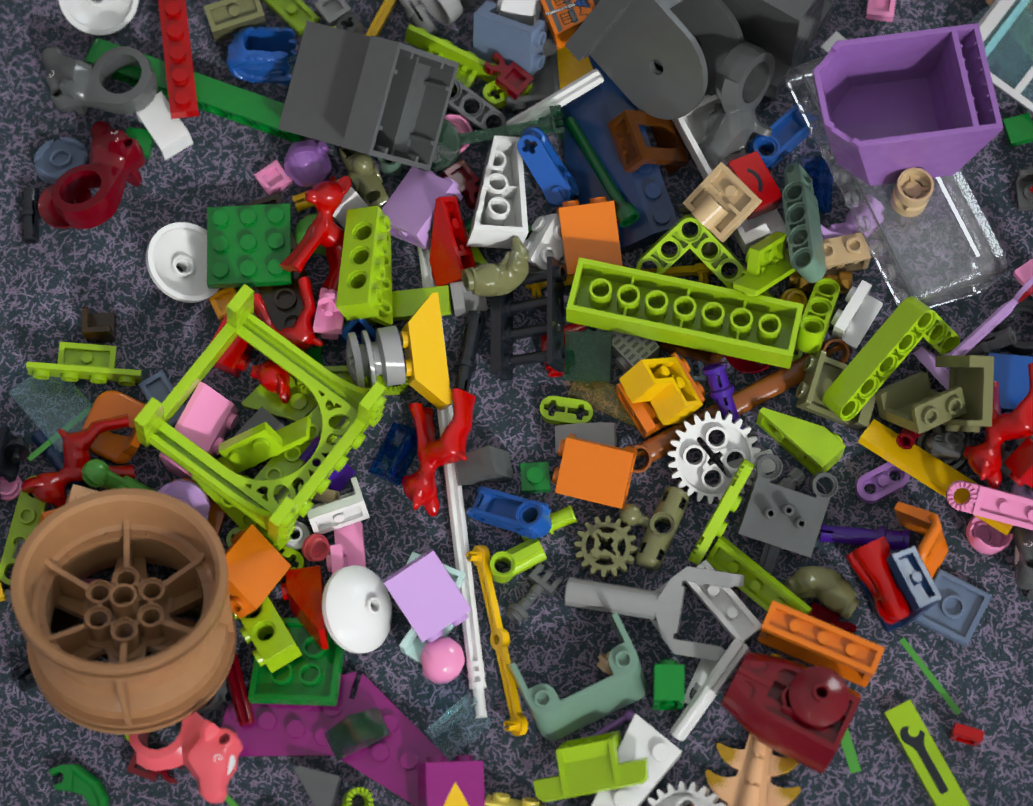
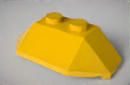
M438 292L432 293L402 328L399 336L402 349L404 348L405 374L408 376L409 385L436 408L446 410L452 405L439 296Z

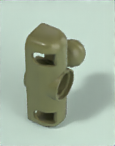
M340 147L339 155L356 192L368 207L378 205L382 209L389 200V197L382 185V178L371 156Z
M674 486L665 488L652 518L641 514L640 508L635 504H625L620 509L619 518L624 525L634 526L637 524L647 529L635 556V562L638 566L653 572L661 568L688 506L689 496L684 490ZM668 493L666 500L662 501L665 494ZM682 498L686 500L683 510L679 508ZM663 522L670 527V530L666 533H659L654 526ZM647 543L643 553H640L643 544ZM660 549L664 551L661 562L656 559Z

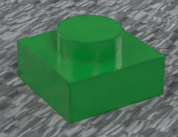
M549 462L520 463L522 493L550 492Z

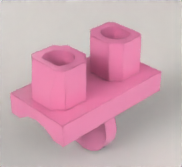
M327 288L320 289L313 331L321 333V338L336 340L339 337L338 334H342L345 317L336 308L338 291Z

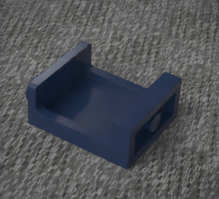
M915 546L894 553L886 559L910 609L909 615L894 624L885 623L879 617L871 592L862 580L860 581L870 604L887 633L909 625L943 599Z

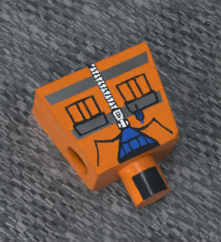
M539 0L541 11L557 50L565 47V44L600 0Z

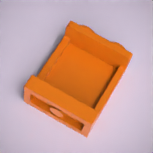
M596 197L590 199V204L579 205V200L562 202V207L556 209V212L559 216L565 261L564 267L567 275H575L579 257L623 266L614 201H607L606 197Z
M674 352L670 357L678 359L703 404L706 394L702 385L698 381L694 382L689 374L691 370L687 361L683 357L679 358L677 353ZM621 382L616 385L615 394L643 439L669 426L663 425L657 418L650 401L632 403L626 396Z
M570 433L566 440H561L558 456H561L562 460L560 467H556L553 474L552 483L556 484L555 493L622 509L627 501L638 448L630 446L619 448L577 438L576 434Z
M253 524L235 534L230 540L232 545L225 552L232 612L239 618H243L255 611L291 567Z

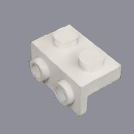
M557 213L540 216L531 227L533 231L529 238L524 241V246L527 248L530 256L528 261L529 267L536 266L542 271L547 270V257L553 256L560 261L564 254Z
M864 280L861 281L858 288L852 286L845 298V301L848 302L844 311L838 309L831 321V324L834 325L831 337L843 340L848 347L854 350L858 348L883 305L881 301L869 295L872 285Z

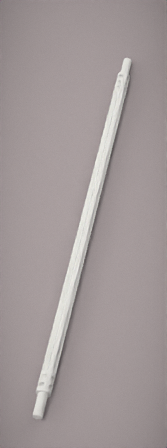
M430 227L427 233L432 239V227ZM431 245L428 250L417 246L423 288L436 287L429 262ZM452 405L446 410H439L437 408L440 437L447 425L452 421ZM452 463L444 465L455 567L457 570L466 573V578L460 592L472 609L467 613L469 617L462 622L467 660L466 666L468 669L469 690L473 692L476 719H482L487 717L484 693L487 685L485 682L471 562L467 561V558L471 557H466V553L470 549L462 486H458L455 466Z

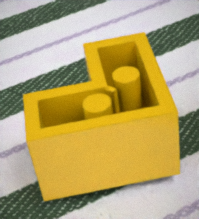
M676 357L642 359L619 378L624 387V392L631 402L650 401L657 418L663 425L682 423L703 405Z

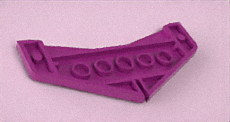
M357 671L341 675L337 706L250 703L255 721L251 725L241 727L238 723L232 701L226 708L220 727L230 729L238 735L243 745L238 758L247 756L337 757L413 806H419L417 764L427 762V757L445 756L363 673L355 698L351 699V693L358 674ZM445 756V762H451V761Z

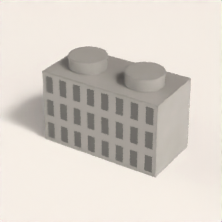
M596 328L597 344L604 352L610 351L617 358L615 359L616 364L625 373L640 360L655 359L659 356L660 346L654 340Z

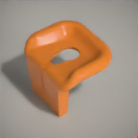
M115 390L101 393L94 401L82 430L87 429L93 421L128 414L129 427L132 428L130 436L114 434L110 431L104 432L96 438L88 450L116 464L128 463L140 446L134 419L146 404Z
M898 501L894 510L899 524L924 536L917 552L933 579L948 553V546L939 516L936 513Z

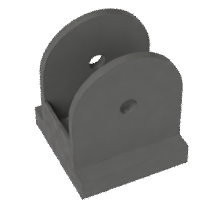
M600 0L565 46L578 61L590 55L626 97L640 110L656 118L671 120L681 118L693 111L701 103L705 94L715 93L717 73L722 62L733 48L744 42V37L738 21L722 0ZM693 35H696L700 39L701 47ZM654 61L659 65L663 72L657 70V68L654 65Z

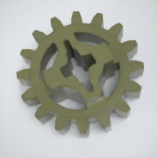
M606 516L605 522H601L598 517H595V525L593 526L588 522L584 523L586 532L578 531L577 537L582 541L574 543V548L581 550L575 554L576 560H584L581 564V569L584 570L590 567V576L592 577L597 572H600L602 580H605L607 573H611L614 579L617 578V570L619 569L626 573V563L634 564L635 560L630 554L637 553V547L631 545L636 542V536H628L631 527L628 525L622 528L621 519L611 523L610 516ZM602 530H609V531H613V532H612V533H603ZM590 538L594 548L588 554L586 545ZM624 541L625 553L622 557L617 548ZM603 543L605 546L611 544V552L606 549L601 551V544ZM609 562L611 565H601L598 563Z

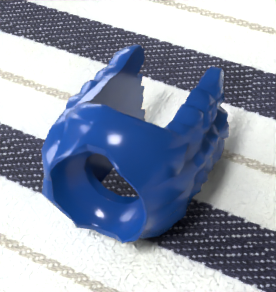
M248 25L231 34L233 41L228 46L226 64L232 77L251 83L290 84L292 75L289 74L290 66L287 61L297 59V52L294 50L296 48V41L293 29Z

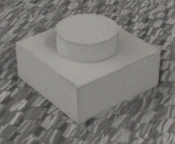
M319 0L314 4L317 12L328 26L331 27L335 26L342 16L352 14V9L345 0Z

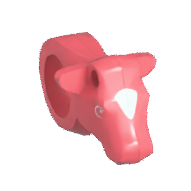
M195 712L182 720L180 734L167 747L149 749L147 740L150 732L129 735L130 745L136 751V763L153 771L167 770L184 765L197 781L198 791L204 800L210 804H220L226 800L228 784L237 770L238 756L243 749V745L235 732L226 728H218L213 722L208 719L205 720Z

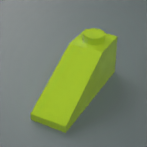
M764 407L759 410L756 424L813 475L818 472L826 473L842 458L846 445L843 444L842 439L836 433L830 432L823 426Z

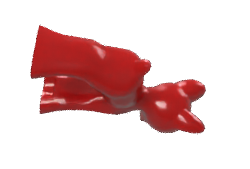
M332 175L330 180L319 182L312 189L305 192V201L316 207L317 216L309 225L296 248L279 264L282 269L288 272L296 271L301 273L306 262L319 244L325 247L329 273L320 289L327 288L338 291L345 230L334 223L333 214L340 206L343 196L351 187V178L348 175L343 176L338 181ZM319 289L318 292L316 293V295H317L318 297H319V294H320V289Z
M307 276L298 280L303 310L293 327L277 330L270 318L261 294H254V312L261 321L302 351L311 348L313 345L323 346V342L316 338L313 331L316 304L312 284ZM270 359L261 365H253L250 372L251 377L258 379L262 387L268 392L277 393L280 400L287 404L291 398L290 374Z
M1033 363L1028 365V394L1014 408L1013 412L1002 414L999 383L993 381L992 427H985L986 441L976 446H967L963 452V456L968 459L972 470L981 476V480L987 479L990 488L998 489L1002 482L1001 445L1003 442L1027 438L1033 435Z
M458 388L451 389L454 415L440 439L436 440L434 410L423 407L421 403H411L408 405L416 431L417 455L420 469L416 473L403 476L401 485L403 486L404 494L413 502V509L416 510L422 505L430 516H436L439 511L435 481L436 469L460 460H467L465 455L467 437L472 429L476 396Z
M128 414L93 421L87 429L78 432L68 433L63 429H58V434L63 439L64 467L60 471L41 473L36 477L26 479L21 485V491L32 493L39 501L54 504L57 508L64 506L67 499L65 495L66 485L71 482L84 481L82 478V468L91 460L88 451L89 447L104 432L129 428ZM133 465L109 466L110 471L121 477L128 475L135 479Z

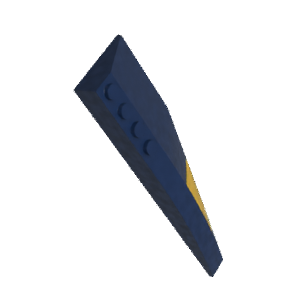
M566 46L558 50L556 47L559 90L594 69H598L604 79L603 83L561 107L565 165L579 188V195H577L579 205L590 204V199L596 197H606L607 201H611L566 126L565 120L569 116L576 119L625 202L634 205L640 214L639 219L628 227H621L617 221L621 254L652 245L678 221L660 169L656 164H644L633 173L625 172L607 125L624 110L638 111L637 106L626 97L590 55L578 61ZM638 125L646 147H651L644 125Z

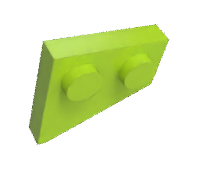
M290 376L291 398L287 404L280 400L277 393L268 392L260 384L241 405L247 410L252 409L256 411L263 407L275 418H284L294 423L308 416L318 403L314 397L305 396L297 389L296 380Z

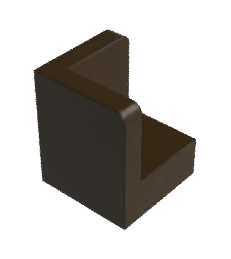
M82 307V334L87 342H116V314L114 312L92 313L89 307Z

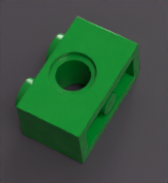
M661 660L660 664H654L653 710L682 711L685 700V665H679L677 660Z

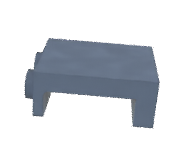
M487 0L474 13L473 53L478 58L489 63H495L491 59L495 52L503 56L506 65L509 66L514 61L533 76L538 70L542 69L545 63V55H543V46L546 40V32H544L545 21L539 19L534 25L529 26L496 14L497 3Z

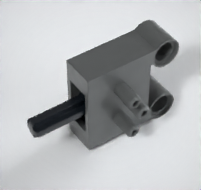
M763 454L757 457L754 462L755 475L735 533L764 542L758 565L772 575L781 548L811 558L830 498L838 490V481L830 473H815L811 476L808 484L813 496L770 483L771 480L780 476L783 465L776 455ZM768 458L775 463V470L771 475H765L761 471L762 462ZM821 477H826L830 482V488L826 493L822 494L817 490L816 483Z

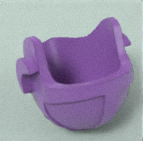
M316 139L293 143L289 147L284 159L286 175L300 187H313L319 182L326 181L327 176L331 172V161L327 153L330 149L327 144Z

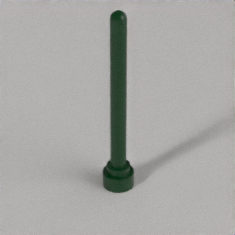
M572 116L567 117L565 120L566 126L611 201H614L616 219L621 227L632 225L640 217L637 209L629 202H625L576 119Z

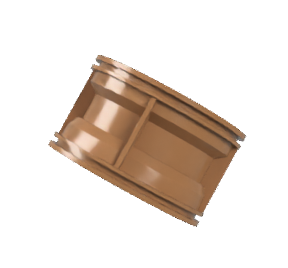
M136 488L95 492L73 500L51 513L31 532L22 545L15 560L11 577L13 609L19 627L27 640L29 664L41 694L57 712L70 721L90 730L122 735L147 733L171 726L195 713L216 694L229 674L234 661L237 632L235 616L231 608L228 588V567L224 548L210 523L197 510L183 501L164 493ZM146 563L170 567L178 570V572L162 582L158 578H148ZM115 566L111 584L104 580H96L89 585L81 581L94 573ZM203 602L200 620L194 628L178 624L172 619V617ZM55 607L85 621L81 625L51 635V620ZM151 621H157L154 624H148ZM150 651L156 653L155 655L147 657V653ZM104 653L108 654L109 663L92 661Z

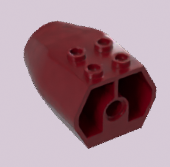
M747 651L720 705L759 742L822 775L838 750L861 701V694L847 687L849 691V705L840 720L823 727L809 725L795 715L788 698L792 680L800 671L808 668V666L780 657ZM823 689L816 690V694L818 697H826V693Z

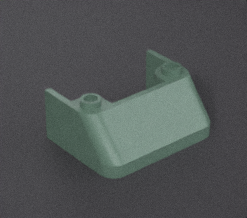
M618 613L607 616L620 642L608 655V664L613 675L560 700L556 691L550 685L538 684L528 689L516 663L512 662L507 665L539 733L545 739H561L640 700L646 694L647 682L637 652Z

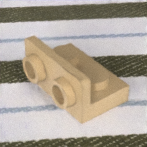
M864 232L823 240L826 275H838L839 271L853 272L868 269L871 254Z

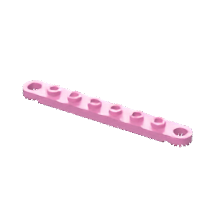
M963 480L955 481L947 488V502L956 510L1033 530V499ZM960 487L966 488L969 491V499L961 504L956 503L953 499L954 491Z

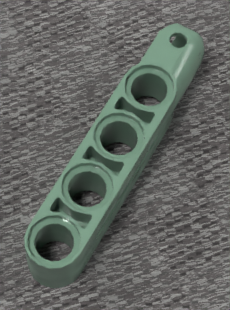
M795 161L784 168L785 187L782 191L790 263L807 282L815 283L821 280L826 273L818 201L814 195L811 177Z

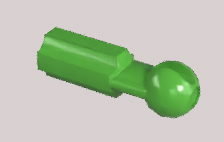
M99 459L88 461L82 468V478L91 487L97 488L102 486L107 490L136 488L156 491L128 475L124 477L110 471L109 466L104 461Z

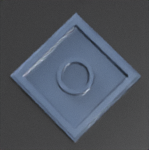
M939 568L933 582L943 599L914 621L967 647L992 595Z

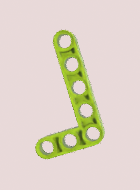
M692 214L681 217L640 256L636 269L642 270L641 265L645 261H653L657 265V270L654 273L663 274L690 248L729 289H733V282L744 276L747 272V267L731 250ZM691 221L697 224L698 231L694 235L683 233L682 226L686 222ZM672 241L677 245L678 249L674 254L667 255L661 249L663 243ZM706 242H713L717 245L718 249L715 254L709 256L702 252V246ZM731 262L737 266V271L735 274L728 276L722 273L721 267L723 264ZM768 289L759 294L776 298Z
M908 297L896 308L826 390L822 398L823 404L840 419L849 421L859 413L921 339L943 356L947 352L950 353L960 344V337L935 311L916 297Z

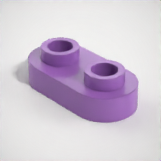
M887 462L862 475L856 483L855 493L862 502L873 504L903 489L907 485L910 475ZM897 473L900 479L893 481L889 474ZM872 486L875 492L868 494L864 487Z

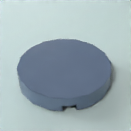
M61 137V140L55 142L52 139L38 148L34 155V167L40 179L54 185L58 178L69 169L89 164L87 150L84 144L77 139Z

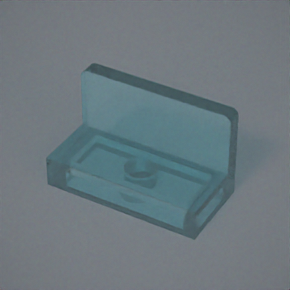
M470 692L425 730L426 736L450 761L493 723L488 715L485 718L476 719L474 707L478 702Z

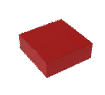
M955 723L951 727L949 738L976 747L983 741L985 731Z

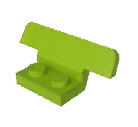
M620 730L564 741L556 749L559 775L535 779L533 784L536 797L542 802H551L643 784L648 778L647 757L619 763L617 748L622 742Z

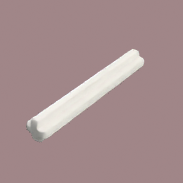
M594 69L506 121L507 130L511 135L519 133L603 83L602 74L598 69Z
M737 638L734 639L671 728L670 733L674 738L684 741L743 659L745 653L749 650V647L743 641Z

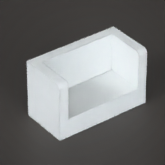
M162 92L156 94L153 101L145 109L136 112L138 120L144 124L160 148L165 160L193 144L190 133L180 118L171 119L170 105Z
M356 477L351 478L355 491L341 495L340 500L313 505L307 515L314 533L324 534L370 518Z

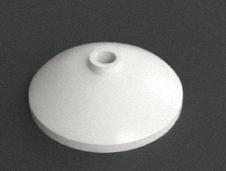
M58 0L60 9L68 22L78 30L91 35H108L125 27L133 18L139 0Z
M177 222L164 226L151 238L146 250V265L153 282L163 293L181 302L195 303L210 298L220 289H208L207 230L195 224ZM176 266H180L183 272H180Z
M358 565L343 567L329 578L323 592L322 613L326 628L333 640L341 648L351 653L361 654L377 649L388 636L392 622V604L384 583L373 571Z

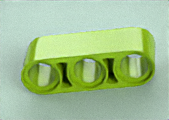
M822 278L815 283L800 321L796 345L804 353L811 354L820 350L834 315L840 285L831 278Z

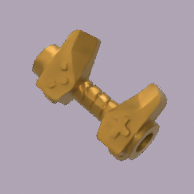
M797 271L789 275V287L800 289L802 292L813 291L815 283L807 282ZM839 271L838 275L825 274L823 277L831 278L838 282L840 294L848 293L852 288V271Z

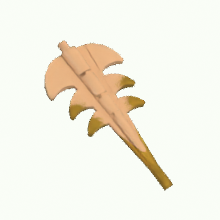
M770 654L771 656L782 658V655L780 654ZM750 733L745 749H734L721 743L716 745L724 762L733 769L738 770L736 776L723 777L714 774L710 770L705 771L711 790L719 796L720 800L727 803V806H788L801 793L799 786L782 788L771 783V777L785 775L794 770L799 763L790 758L773 755V749L759 742Z

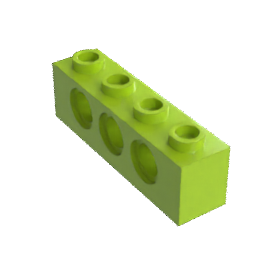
M378 205L347 210L336 308L347 321L379 317V308L383 303L381 289L382 281L386 277L384 261L385 256L388 255L387 233L390 232L391 223L389 217L383 213Z
M330 401L326 403V409L329 411L334 408H341L337 404L333 407ZM318 405L308 415L311 419L309 440L282 452L278 456H273L254 480L279 479L294 473L305 465L299 457L316 436L321 438L322 417ZM342 415L334 416L329 420V425L334 429L346 428L350 423L349 419ZM330 435L327 443L332 445L338 436ZM296 479L292 486L295 488L301 479ZM278 486L274 491L275 501L279 504L289 495V491L284 486ZM260 488L263 492L267 494V488Z
M268 596L255 611L245 617L239 618L234 613L235 622L240 619L244 625L239 630L247 644L253 641L257 648L252 653L259 665L263 666L266 664L271 673L302 655ZM260 611L256 617L250 618L253 613ZM273 634L270 639L263 641L266 635Z

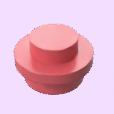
M320 533L309 535L302 544V554L311 562L324 560L330 552L327 538Z

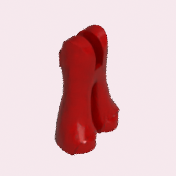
M884 536L859 547L846 555L845 558L871 592L879 617L887 624H894L907 617L910 609L886 560L889 557L890 545Z

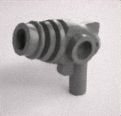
M943 425L932 428L934 435L928 437L926 441L928 448L931 449L932 456H940L945 460H959V458L960 460H965L963 452L967 446L982 444L979 440L975 442L974 439H970L967 436L963 439L962 435L957 432L945 431Z

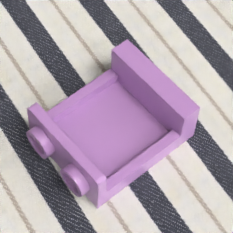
M412 166L381 209L390 219L391 235L428 250L431 245V238L427 231L433 224L436 198L456 196L457 201L460 202L463 196L458 190V184L449 177L441 178L431 170H421Z
M432 549L382 580L422 642L428 640L429 643L435 641L444 634L442 629L451 623L453 626L459 625L469 617L467 613L472 610Z

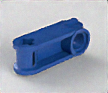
M801 100L770 126L773 130L771 136L757 135L752 142L748 143L747 153L750 154L758 151L767 169L774 170L783 162L784 157L819 127L822 118L815 116L806 107V103ZM767 150L771 153V155L766 156L761 154L759 151Z
M535 126L526 128L517 143V149L542 189L548 203L552 207L562 205V202H566L579 195V188L575 179L566 169L543 130ZM527 140H529L530 142L535 141L537 143L536 146L534 143L528 144Z
M478 486L476 490L478 495L473 506L468 508L466 512L469 517L479 522L509 530L531 539L544 537L552 526V521L549 517L551 510L548 508L549 505L547 503L525 499L483 486ZM538 516L535 521L530 522L532 518Z

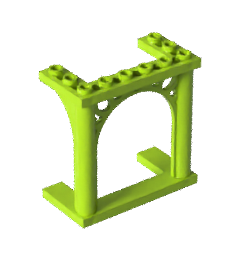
M244 284L226 306V325L166 399L160 403L152 397L134 419L138 442L147 448L151 444L266 529L268 531V538L278 544L282 538L286 541L296 528V519L299 516L304 518L314 505L311 500L317 492L320 495L325 492L331 483V480L328 479L335 470L340 472L349 460L346 455L352 447L355 450L360 447L366 438L363 434L369 426L374 428L383 416L382 412L387 400L384 398L386 387L376 381L372 388L365 389L333 374L254 315V290ZM237 336L304 384L314 396L321 412L322 434L316 451L300 469L279 479L254 480L240 476L167 424ZM330 401L333 407L337 404L341 408L338 407L329 411L326 409V403ZM342 415L347 417L350 423L346 428L334 429L329 425V420L334 416ZM330 435L338 437L342 436L341 438H337L333 441V444L335 445H329L327 443V439ZM317 459L321 464L316 467L312 464L313 460ZM296 479H301L304 485L299 484L298 494L296 495L292 483ZM278 486H284L289 491L290 498L286 497L279 505L275 501L274 491ZM265 487L268 489V501L263 499L264 494L257 492L260 488Z

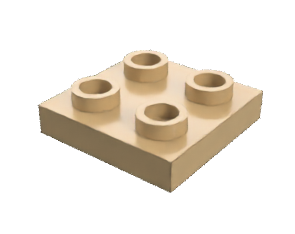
M720 162L688 196L683 204L703 226L724 243L760 205L762 200L723 162Z

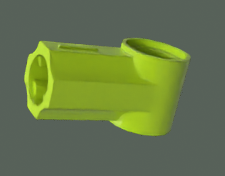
M530 538L507 551H500L492 556L489 568L492 579L497 583H507L514 576L547 560L540 541L537 538ZM499 562H505L510 566V570L500 573L495 569V565Z

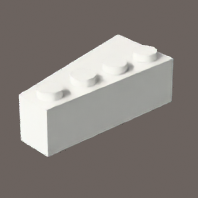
M494 135L487 153L466 246L511 249L512 237L517 236L524 244L528 235L523 158L517 149L520 137Z
M635 713L617 753L619 763L647 757L648 778L645 783L598 792L591 806H641L681 757L682 751Z

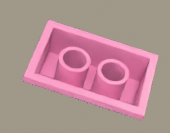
M200 381L174 429L214 457L215 454H220L218 452L219 444L225 441L224 437L227 431L234 429L239 415H237L238 411L231 401ZM160 452L159 458L168 472L181 478L192 479L193 475Z

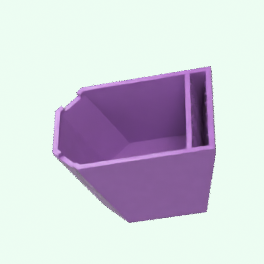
M979 23L836 41L829 53L812 73L823 126L837 164L870 186L896 183L904 170L913 167L927 171L932 178L954 175L1003 129Z

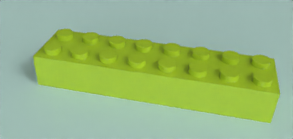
M579 257L566 307V322L790 369L804 304L763 295L746 296L739 290Z

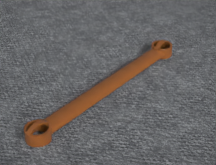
M826 339L820 350L827 352L826 357L842 350V356L838 361L844 364L849 358V347L841 339ZM831 343H839V345L826 350ZM808 353L792 362L790 369L782 367L732 394L739 416L804 381L806 374L804 364L811 354ZM717 403L696 413V415L702 420L704 419V412L708 411L710 417L714 418L716 411L719 410ZM693 416L685 419L691 425L695 423ZM684 423L676 424L640 444L628 445L643 449L637 452L636 459L646 456L644 465L633 469V473L645 472L651 463L666 456L667 451L675 450L676 447L670 443V439L679 440L680 437L675 430L685 431Z

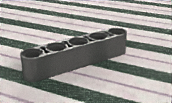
M455 78L453 85L455 96L449 99L447 108L453 113L464 117L473 128L484 136H498L506 127L505 116ZM473 101L477 105V113H466L464 102ZM489 117L496 118L499 121V129L496 131L489 130L486 126V119Z

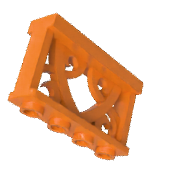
M772 601L757 639L758 643L809 665L829 668L840 675L842 679L864 688L867 687L868 682L874 676L885 650V647L776 601Z

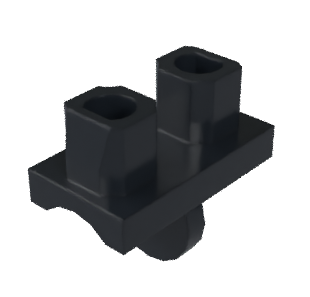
M7 425L0 428V478L3 477L11 483L17 479L20 462L29 457L31 447L25 442L23 437H15Z

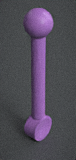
M630 709L626 710L624 716L590 736L607 733L625 721H632L635 712Z

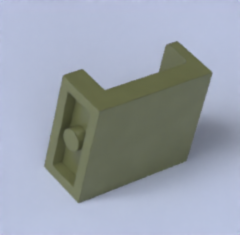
M221 0L203 6L215 43L233 38L231 34L239 31L244 26L267 27L260 0Z
M819 350L809 355L804 364V371H806L804 381L799 384L796 391V397L798 398L796 407L857 431L868 427L876 401L875 394L853 419L849 421L840 419L823 404L822 398L826 390L848 365L826 357L827 352L824 350Z
M936 356L935 367L950 368L949 389L955 386L962 388L967 413L941 424L945 425V431L980 432V426L992 427L994 356Z
M923 371L879 389L875 393L880 418L918 434L967 413L961 387L955 386L942 393L932 390L928 373Z

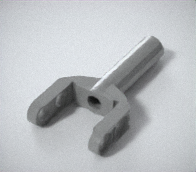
M687 566L655 591L570 577L566 583L564 603L565 606L648 619L656 627L673 654L719 661L726 652L723 647L675 639L676 633H679L686 590L683 584L684 581L726 588L743 587L745 576Z

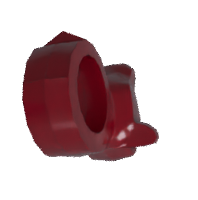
M106 121L96 122L90 130L92 143L89 164L69 169L58 178L52 188L51 197L58 213L64 222L76 229H91L103 224L116 213L124 193L126 181L138 187L142 183L139 169L145 164L146 158L142 147L136 139L130 138L122 130L114 129ZM91 188H100L96 195L89 200L71 204L74 198L81 192Z

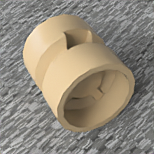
M915 167L908 168L900 174L890 198L892 208L896 213L903 217L911 218L918 216L924 211L934 191L932 176L927 171Z

